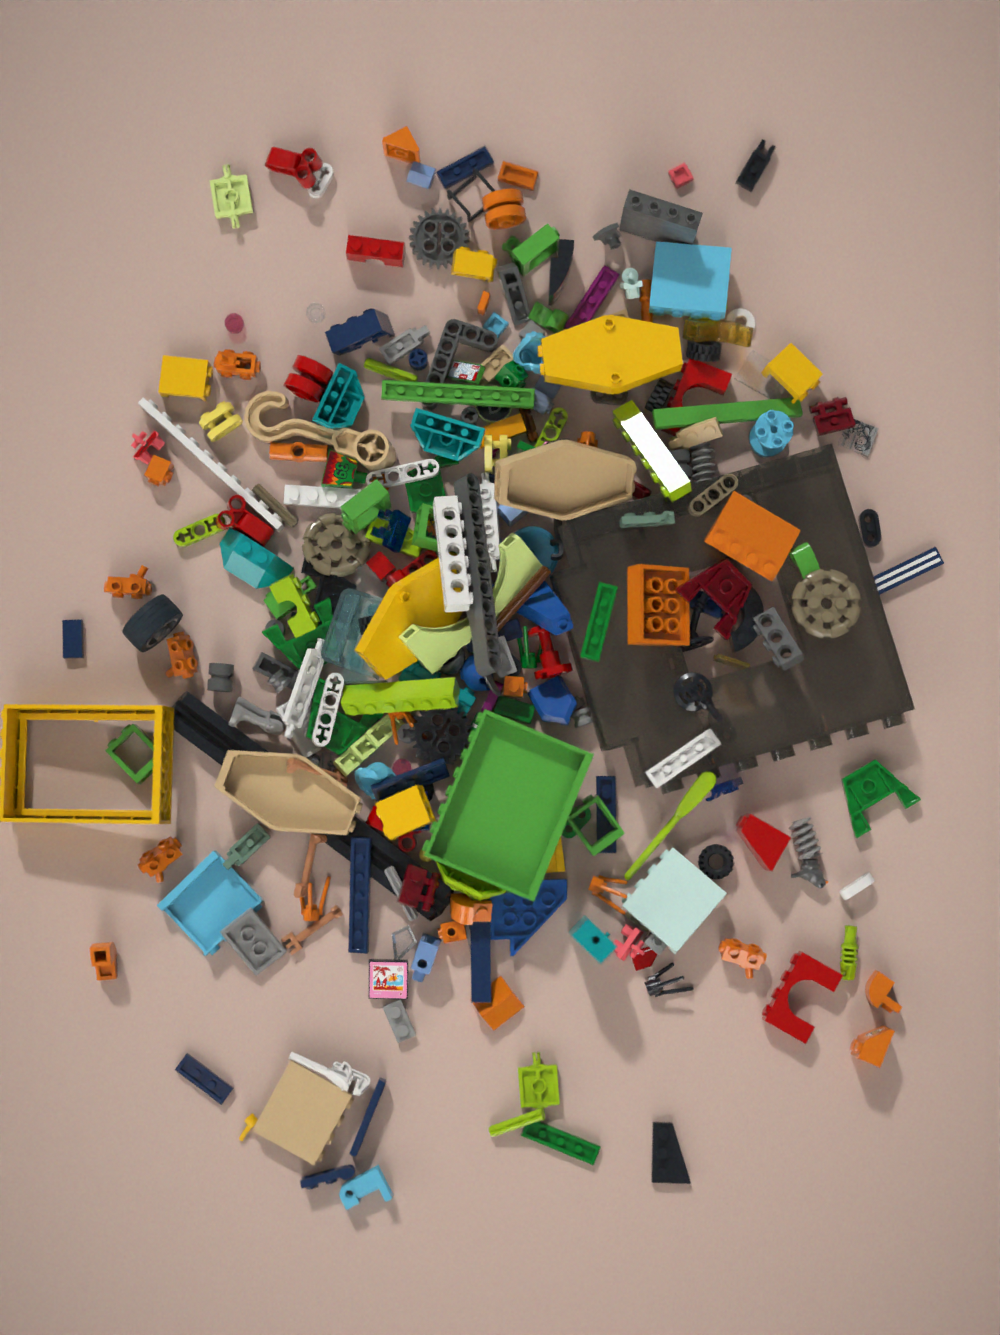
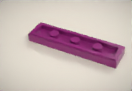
M604 265L565 324L564 329H569L592 320L620 277V274Z

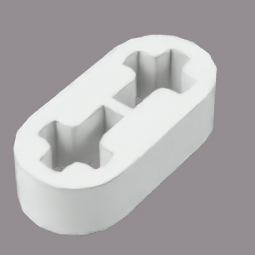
M323 163L321 169L313 173L316 177V183L313 187H316L319 183L320 189L313 192L312 188L307 189L309 195L313 198L322 197L333 179V168L328 163ZM326 169H328L329 175L325 174L324 177L321 179V171H325Z
M870 872L841 889L839 893L844 900H847L871 885L875 880Z

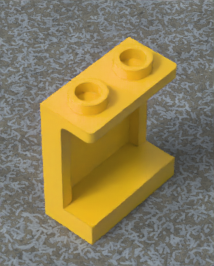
M792 343L786 346L761 372L765 378L771 374L794 397L791 401L793 404L797 400L803 401L809 394L807 391L810 388L814 390L821 383L819 379L823 375Z
M163 355L158 393L161 397L169 398V395L200 398L202 401H207V396L211 394L209 378L213 376V366H211L208 360Z
M415 785L375 803L377 816L384 825L383 832L389 840H396L399 836L417 828L431 825L434 821L437 822L424 787L421 785Z

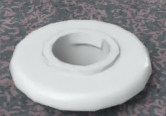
M734 309L726 317V329L734 337H746L754 330V316L746 309ZM742 318L745 320L746 325L738 327L735 324V320Z

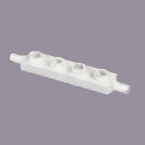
M485 472V474L481 473L482 484H480L490 572H496V560L500 559L498 545L501 543L498 504L494 499L495 484L489 482V473Z
M318 638L315 649L307 648L282 719L288 725L284 737L292 739L294 729L302 727L326 655L322 652L326 642L323 639Z

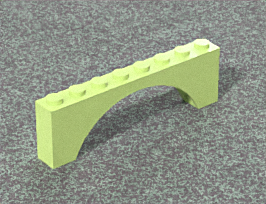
M513 532L498 545L500 564L498 576L492 589L496 617L543 566L524 541ZM467 617L458 623L439 628H426L412 624L399 638L420 663L433 674L439 671L446 661L453 658L459 649L467 645L471 641L472 635Z

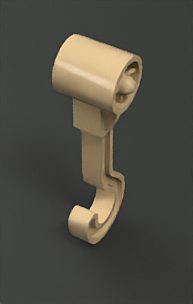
M274 391L259 393L250 400L246 407L244 416L246 427L255 438L264 443H279L293 436H303L335 447L338 453L358 460L371 472L393 467L396 462L397 454L395 447L383 433L377 430H367L360 433L344 427L337 431L302 419L286 420L273 427L264 426L263 415L267 410L272 408L285 410L289 406V400L282 393Z

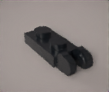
M763 139L757 149H754L736 180L737 185L750 192L755 188L776 146L772 145L767 155L760 153L766 142Z

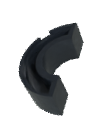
M753 587L750 589L743 608H740L742 617L740 626L730 633L729 643L732 653L744 649L758 636L753 628L755 625L753 618L763 613L764 608L760 596Z

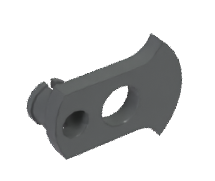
M618 223L611 224L598 231L593 236L594 241L600 240L604 245L609 244L611 250L618 248L621 245L618 239L621 237L620 232L617 230L619 228Z

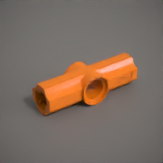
M271 442L269 450L270 460H290L299 463L304 461L327 462L328 445L303 444L301 442ZM301 448L304 450L301 456L294 455L296 449Z

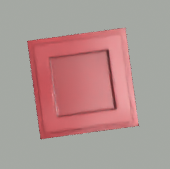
M685 162L668 171L677 189L694 180Z

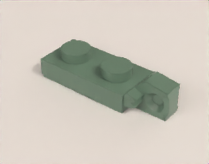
M664 511L661 515H655V512H647L642 516H636V513H626L620 519L621 528L656 527L659 525H674L675 516L672 511Z
M257 823L229 849L230 851L227 853L229 858L223 863V866L227 870L234 864L239 867L264 845L271 836Z

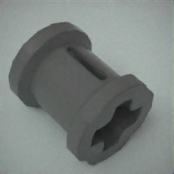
M473 407L463 409L461 413L462 422L476 426L478 422L477 410ZM467 414L473 416V420L470 421V419L467 418Z

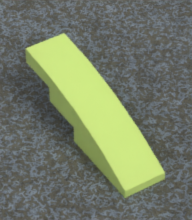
M387 714L333 762L345 777L393 736L389 715ZM395 717L397 732L405 723L401 719L397 720Z

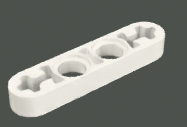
M426 459L372 471L367 475L366 482L369 485L372 483L370 481L373 480V476L381 479L383 478L382 474H385L387 483H384L383 480H379L384 488L433 478L438 475L440 468L436 460ZM428 464H432L433 467L436 466L433 469L434 472L430 473L429 470H424V475H421L419 466L422 465L423 469L428 468ZM414 467L417 469L418 473L415 477L407 475L409 468ZM391 472H397L399 478L396 481H390L388 475Z
M339 673L330 674L325 681L312 734V741L318 747L327 745L331 738L344 685V679ZM334 677H337V681L340 682L334 689V691H338V694L333 691H327V688L329 690L332 689L333 683L330 680ZM328 695L334 696L336 700L332 706L325 703V697ZM322 714H328L331 717L329 724L321 722L320 717ZM318 726L322 728H329V731H324L323 737H325L326 740H323L321 743H319V739L316 738V735H320L322 730L318 729Z

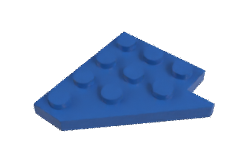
M567 879L542 880L534 901L510 891L491 897V940L510 939V956H514L567 900Z

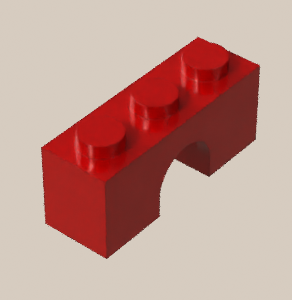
M348 235L346 257L350 261L366 263L367 259H376L384 262V265L403 267L406 250L405 243Z

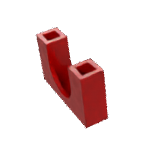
M689 358L688 363L684 362L680 373H683L682 379H677L673 390L676 391L674 397L670 396L666 407H683V395L693 388H705L724 395L732 373ZM684 427L661 429V431L677 436L676 432Z
M798 951L790 959L791 966L789 970L783 972L779 988L776 987L773 990L771 1003L765 1005L761 1014L764 1021L806 1044L815 1026L797 1017L790 1010L788 995L791 988L800 981L811 980L834 992L843 975L802 951Z

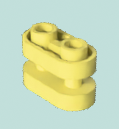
M223 401L212 412H206L201 415L199 424L203 430H211L207 434L211 442L218 441L243 423L239 414H231L235 410L231 402ZM224 418L226 419L224 422L216 426L218 422H220Z
M484 435L485 472H492V467H495L497 460L508 457V450H511V439H507V435H499V441H492V435ZM492 448H499V459H492Z

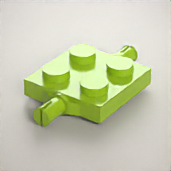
M532 1052L533 1064L518 1067L521 1108L532 1107L542 1109L544 1114L542 1120H545L544 1108L550 1105H560L557 1064H542L540 1052H537V1060L536 1052Z

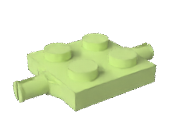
M227 164V168L226 165L222 166L224 171L223 177L210 180L216 219L231 218L232 228H236V226L239 228L238 217L253 213L247 174L240 176L232 175L231 166Z

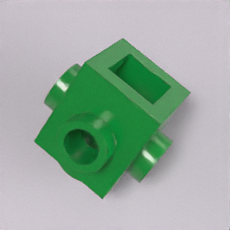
M512 360L506 363L494 378L502 387L523 388L526 385L525 380L529 375L522 366Z

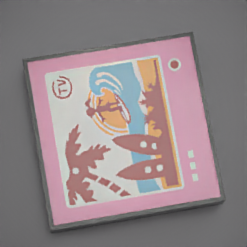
M369 959V999H408V960Z

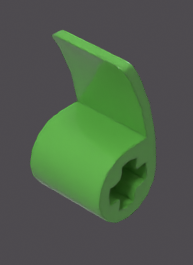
M535 302L529 314L530 320L554 333L561 332L569 318L565 312L558 309L552 311L539 302Z
M807 542L790 550L789 556L795 566H798L803 580L807 574L820 569L813 550Z

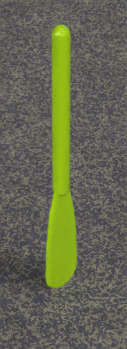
M706 771L699 775L686 792L671 819L625 873L624 878L626 880H630L678 821L697 806L715 786L717 779L714 773Z

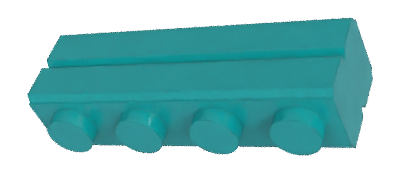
M418 660L405 668L398 680L441 678V673L438 671L433 674L430 673ZM466 687L464 690L460 688L459 708L457 711L458 713L464 711L465 713L462 716L464 718L467 717L477 699L474 696L475 692Z

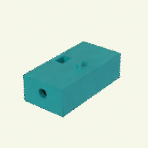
M585 915L569 930L570 935L600 964L617 948L608 938L611 934L608 932L604 934Z

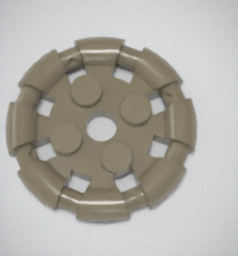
M335 513L322 515L317 518L318 520L315 523L311 522L303 535L304 544L302 545V551L306 561L313 565V569L326 576L338 575V577H343L356 572L359 566L362 567L365 564L371 551L369 549L371 540L365 537L367 533L366 527L353 535L343 525L342 522L344 520L341 515H335ZM335 522L342 523V526L335 525ZM323 526L325 530L321 533L319 528ZM312 542H317L318 546H313ZM334 542H340L342 547L334 549L331 545ZM356 545H361L360 549H355ZM321 556L323 560L319 561L317 557ZM331 562L339 563V566L331 567Z
M819 569L807 574L803 581L797 583L792 594V612L797 623L801 624L807 633L818 638H836L849 631L848 628L851 625H855L861 612V607H859L861 596L855 583H851L847 579L848 576L833 569L829 571ZM823 579H829V584H823ZM810 584L814 587L811 592L807 589ZM840 584L846 588L843 593L837 588ZM822 599H828L831 602L829 609H824L821 606ZM801 600H807V607H801ZM847 601H851V608H846ZM809 615L814 620L812 623L806 619ZM841 616L846 619L843 623L838 621ZM823 623H829V629H824Z

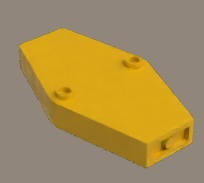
M604 315L542 338L541 345L537 346L538 357H542V364H539L540 375H544V382L606 394H619L680 371L683 365L678 327L615 315Z
M449 552V554L452 556L458 555L456 553ZM439 557L394 583L388 589L355 648V651L369 667L385 680L418 661L399 638L412 624L426 628L450 626L457 623L463 611L445 613ZM456 569L451 570L453 574H457ZM453 588L455 592H461L460 588Z

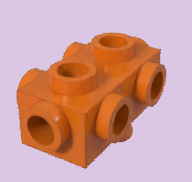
M224 349V352L218 351L214 358V368L224 378H232V375H239L240 379L251 380V377H256V372L260 373L261 361H258L257 356L253 352L243 351V353H235L234 350ZM249 364L251 368L244 369L245 365Z
M141 565L137 575L130 574L129 578L108 576V580L104 583V592L112 594V597L124 598V595H131L133 599H143V596H151L152 584H150L149 580L143 579L148 568Z
M184 631L174 633L172 638L166 639L172 667L165 674L168 678H171L173 675L175 677L182 676L183 679L194 677V673L198 672V662L194 657V644L190 639V635H185Z
M170 836L167 839H163L155 848L143 853L137 866L143 874L147 872L150 877L155 875L157 883H161L164 881L162 871L170 863L183 855L180 849L182 844L176 837L172 838Z
M725 938L719 944L718 951L721 954L722 960L739 964L741 968H745L747 979L753 978V969L759 970L761 964H764L766 961L767 953H764L762 948L756 944H744L735 938Z

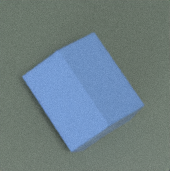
M414 161L406 181L430 189L436 169Z

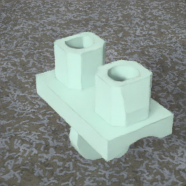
M627 268L622 273L624 283H620V289H625L626 299L640 298L639 287H643L642 281L638 280V272L634 268Z

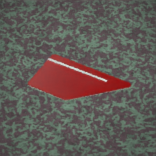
M649 946L641 949L645 952L644 955L637 953L635 958H632L636 971L652 966L657 953Z

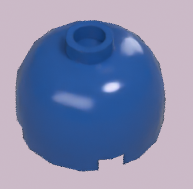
M474 654L469 656L463 663V668L460 669L461 679L474 691H490L491 689L485 677L480 676L476 671Z

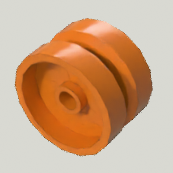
M501 189L485 195L482 198L483 210L487 212L485 214L486 227L489 229H507L524 223L527 217L525 208L522 206L524 204L522 191L518 189Z

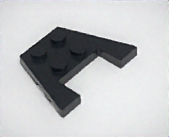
M304 557L301 573L320 577L314 605L330 598L334 625L349 624L357 586L343 577H338V575L326 576L313 569V565L308 563ZM313 607V612L315 611L316 614L318 615V613H317L315 607ZM292 612L291 617L296 615L297 612ZM318 615V618H319L318 624H321L322 621H321V619H320V617H319V615Z

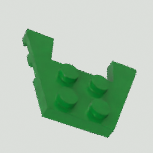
M439 455L434 458L438 462L439 468L459 464L458 461ZM428 464L426 469H423L422 465L419 466L421 475H424V470H429L432 473L434 472L433 469L436 468L432 464ZM414 468L407 472V475L415 477L418 471ZM440 471L433 478L405 484L411 513H417V510L423 503L433 506L434 497L445 496Z
M330 598L314 605L322 623L316 629L304 635L286 640L278 623L262 630L263 635L299 670L307 648L315 649L318 638L326 641L322 652L326 655L323 665L339 658Z
M318 678L314 690L306 738L312 740L325 681L321 678ZM337 711L330 741L323 747L340 756L384 714H363L358 723ZM322 714L320 720L323 724H329L331 717L328 714ZM318 726V729L322 730L320 735H316V738L321 743L323 740H326L323 734L325 730L329 731V728Z
M876 759L841 779L855 838L872 830L862 811L895 792L904 809L921 800L919 796L909 790L905 784L894 777Z

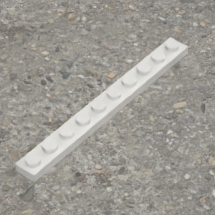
M142 398L138 402L148 414L237 495L242 496L246 503L279 533L284 528L281 523L283 519L276 513L272 515L268 511L269 507L262 500L259 502L253 498L255 494L248 487L244 490L240 486L242 482L234 475L230 477L226 473L228 469L220 462L216 464L212 460L214 457L206 449L204 451L199 449L198 446L200 444L193 437L188 439L184 435L186 431L180 425L174 426L170 422L172 418L165 412L161 414L157 410L158 406L151 399L147 401Z

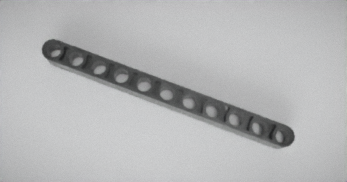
M469 473L454 482V493L458 498V502L462 504V514H460V520L464 521L462 538H466L464 555L468 556L469 567L466 568V572L471 577V586H468L469 592L473 594V604H470L469 618L475 668L480 676L485 677L499 671L502 663L480 485L478 478L474 474Z

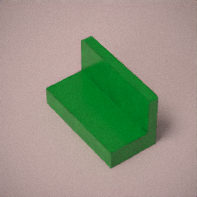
M505 696L498 697L494 709L495 714L527 724H531L535 711L534 705Z

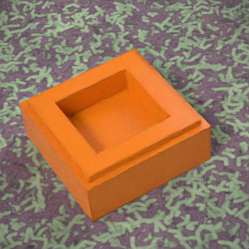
M483 291L477 308V314L485 315L490 302L489 292Z

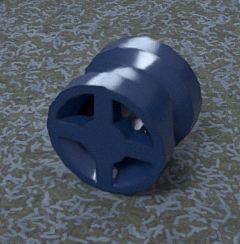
M415 349L409 354V364L413 370L422 371L427 367L428 359L425 351Z

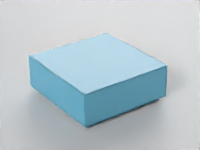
M493 312L482 328L493 331L497 338H499L509 323Z

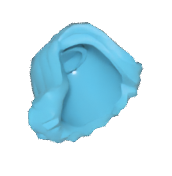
M536 331L527 333L526 337L522 339L513 352V360L522 366L524 370L533 371L535 374H540L539 364H542V357H538L537 346L541 345V339L545 338L542 333H537Z
M374 762L366 768L360 767L355 771L356 784L372 799H375L370 785L396 776L391 768L381 762Z

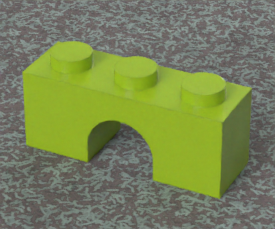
M291 574L269 586L278 604L288 600L296 605L297 614L287 620L295 638L318 627V615L315 611L312 612L309 606L311 605L310 600L306 594H303L301 590L302 584L298 577H294Z

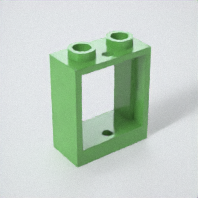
M548 223L512 250V262L517 265L518 271L523 277L558 251L560 234L555 227L551 228Z
M376 479L340 506L342 511L341 517L344 520L342 523L348 531L352 530L355 534L359 533L391 508L389 492Z
M423 503L417 510L412 545L438 552L437 540L425 537L428 519L434 520L433 506ZM445 516L447 520L453 519L451 516Z
M128 724L121 731L122 735L118 739L114 738L108 743V748L105 751L137 784H142L153 773V758L136 774L115 751L134 732L153 752L154 742L136 724Z
M590 794L582 800L583 804L578 808L576 806L572 807L567 822L589 853L595 856L625 833L599 796H592ZM596 803L614 829L591 845L573 821V818Z

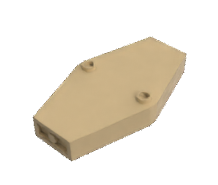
M558 440L497 460L495 464L494 499L499 504L558 520H570L632 499V493L635 491L633 479L636 473V464L628 456L571 440Z
M228 750L214 786L267 827L276 831L348 835L349 832L353 833L356 821H354L356 813L360 814L363 803L360 802L362 798L308 758L298 754ZM294 758L306 762L322 775L299 768L294 773H288L287 760Z

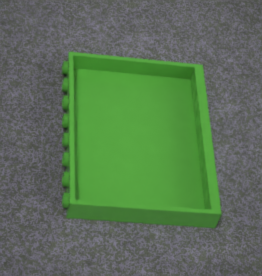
M484 709V712H479L475 723L478 724L476 731L472 730L467 740L471 742L469 748H464L460 759L463 760L461 767L457 766L452 777L456 779L453 786L449 785L445 793V796L448 797L445 804L441 803L437 812L440 815L438 822H433L430 832L433 833L430 841L426 839L422 851H425L424 856L534 901L594 754Z

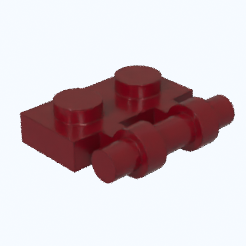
M836 397L832 401L824 403L820 401L816 402V405L809 406L810 413H819V415L813 417L818 436L855 427L856 424L851 408H842L843 405L848 404L846 397L840 399ZM827 409H835L833 412L826 413Z
M410 864L407 865L397 903L417 908L418 902L424 903L422 910L429 912L431 905L435 901L433 897L436 888L439 887L440 882L438 880L440 874L433 872L431 879L426 878L428 870ZM423 885L429 886L426 896L421 895Z

